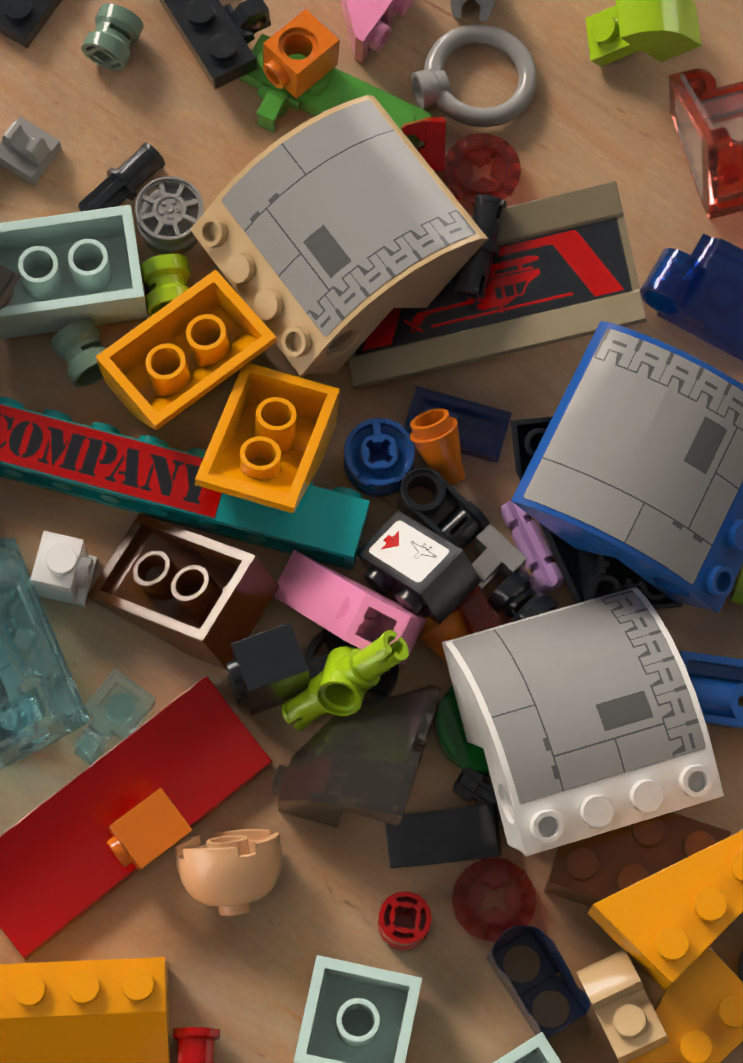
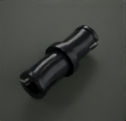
M485 194L476 195L472 219L488 239L460 269L456 285L453 289V292L460 296L478 300L485 299V289L492 260L499 256L501 246L497 244L504 210L507 207V201Z

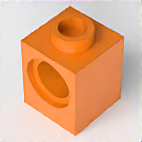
M304 9L263 43V71L275 87L279 89L284 87L297 99L338 65L340 40L307 9ZM292 54H301L306 56V58L301 60H295L288 56Z
M160 788L108 827L113 837L106 843L124 867L133 862L137 869L140 870L193 830L162 788Z

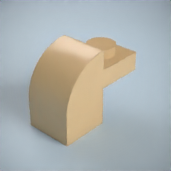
M621 950L576 972L619 1063H626L669 1042L668 1036L627 952Z

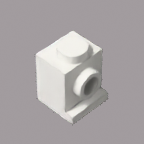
M48 531L43 532L30 578L36 596L83 607L86 606L87 594L90 591L98 558L87 554L83 539Z

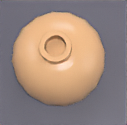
M268 829L216 832V838L207 840L204 845H201L200 835L183 839L174 845L178 874L188 894L203 905L218 906L219 915L233 916L250 912V902L264 898L276 885L281 872L282 851L280 833L276 832L271 835Z

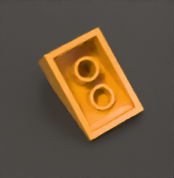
M252 363L246 364L240 369L196 475L195 485L294 514L323 461L336 427L340 389Z

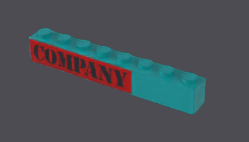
M0 397V477L129 512L142 513L159 520L290 555L293 550H296L317 562L350 571L354 570L358 556L356 552L360 549L369 518L370 501L362 499V495L353 489L334 487L333 491L313 486L314 483L311 481L294 514L195 485V478L206 450L189 448L185 452L169 448V444L166 441L154 436L141 435L139 439L120 434V430L105 423L94 422L90 427L72 422L73 419L69 415L60 411L46 409L41 414L24 409L25 406L14 399Z

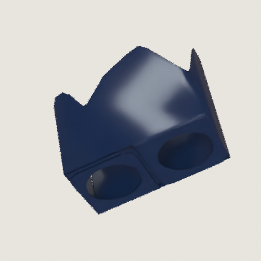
M515 925L502 933L490 950L487 960L535 1035L543 1032L548 1040L587 1014L591 1004L588 996L577 987L555 943L543 931L534 926ZM515 946H528L539 956V973L529 982H515L504 971V957ZM547 990L561 993L569 1004V1015L566 1021L554 1028L540 1025L532 1013L534 999L538 994Z

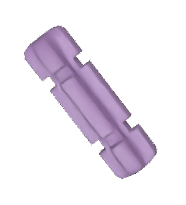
M511 500L501 506V515L507 528L513 529L511 536L518 550L527 557L526 567L528 570H533L532 577L534 578L536 588L540 593L558 588L563 584V575L557 563L551 562L553 554L536 520L531 521L530 518L532 516L511 502Z

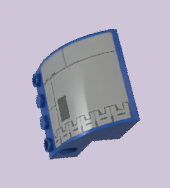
M600 321L511 502L573 548L617 558L674 602L719 613L727 595L734 587L735 578L743 564V384L706 362L658 339L623 326Z

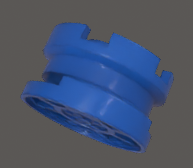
M373 418L358 424L349 433L344 446V470L351 485L359 492L372 497H385L400 491L403 478L409 471L413 470L415 449L414 444L410 440V434L399 423L385 418Z

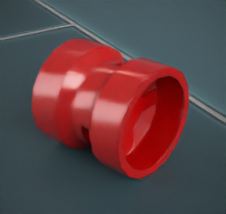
M410 891L397 892L389 896L382 904L378 916V932L383 942L390 948L398 951H411L419 947L427 938L432 922L431 910L427 902L420 895Z

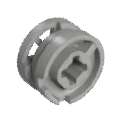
M173 176L157 178L144 186L136 199L135 215L138 231L145 244L155 252L169 254V252H187L199 242L190 230L204 213L203 199L197 188L189 181ZM159 186L158 190L146 196L151 190Z

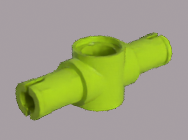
M388 630L363 649L349 646L333 649L327 657L323 671L310 680L308 688L284 702L282 705L283 718L288 724L300 718L294 723L293 728L301 731L325 713L338 716H349L356 713L361 708L365 692L378 684L380 675L407 659L409 655L407 643L400 637L389 644L396 639L397 633Z

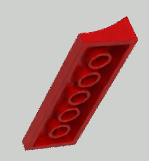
M207 675L0 836V928L25 960L39 951L139 871L133 862L124 867L106 842L113 837L108 830L110 825L158 789L162 788L192 829L273 765L270 757L240 721Z

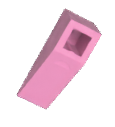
M293 550L278 581L279 588L273 596L359 649H363L371 644L385 631L392 630L397 635L396 639L389 644L402 637L407 643L410 654L427 618L415 615L402 605L296 550ZM406 660L398 664L404 665Z

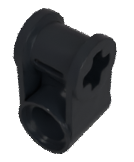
M426 467L414 468L403 478L397 501L399 511L463 550L490 524L489 520L477 506L460 495L435 470ZM415 487H425L432 492L435 500L425 505L417 504L411 500L408 492Z

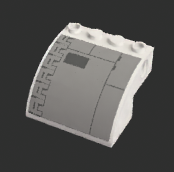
M633 587L442 642L466 740L484 749L507 843L509 846L523 852L524 856H530L724 796L707 726L685 664L660 616L638 588Z

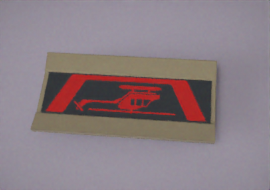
M613 181L506 207L497 239V244L501 248L499 256L492 260L485 289V299H471L454 293L453 289L457 282L458 272L427 308H393L349 358L353 388L359 389L592 335L595 333L600 321L610 322L623 327L647 322L617 182Z

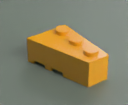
M709 946L666 990L663 989L654 1007L669 1042L626 1063H720L743 1041V982Z

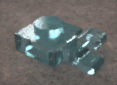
M114 668L83 707L84 714L91 718L92 722L74 742L73 747L76 748L74 754L89 765H92L102 753L112 735L123 741L137 729L155 706L156 698Z

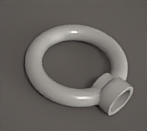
M474 24L455 28L440 37L426 57L424 70L412 73L411 83L419 108L425 110L437 106L445 115L462 124L474 127H494L512 121L529 106L537 88V70L531 53L518 38L497 27ZM476 43L491 45L502 50L511 58L518 71V86L513 96L503 104L490 108L472 107L456 99L451 94L449 79L443 70L446 59L453 51L462 46Z

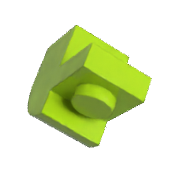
M615 0V6L585 18L590 61L600 67L638 51H643L656 60L663 62L702 46L696 3L692 0Z

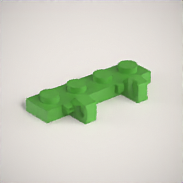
M261 34L252 49L258 69L240 77L241 81L259 89L257 96L263 98V101L256 112L258 116L257 125L275 133L277 118L284 116L288 108L296 111L302 109L317 116L328 109L366 95L374 96L400 129L405 123L425 119V117H432L431 113L336 68H333L296 99L284 87L282 89L275 87L263 71V43L270 38L265 34ZM292 54L288 56L295 60H301L306 58V56L301 54ZM405 135L417 149L421 142L419 138L415 135Z

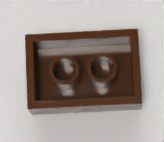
M670 812L557 847L544 892L591 907L593 904L730 837L731 831Z

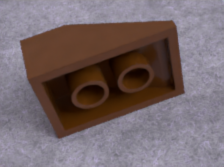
M139 513L87 596L95 603L184 653L227 670L226 662L233 660L231 643L249 637L279 585L256 555Z

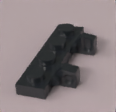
M159 0L215 90L258 69L256 58L247 44L255 39V33L271 26L270 11L263 0H246L239 3L235 9L230 4L223 7L219 0Z

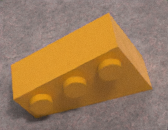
M743 830L593 904L587 912L664 990L743 911Z

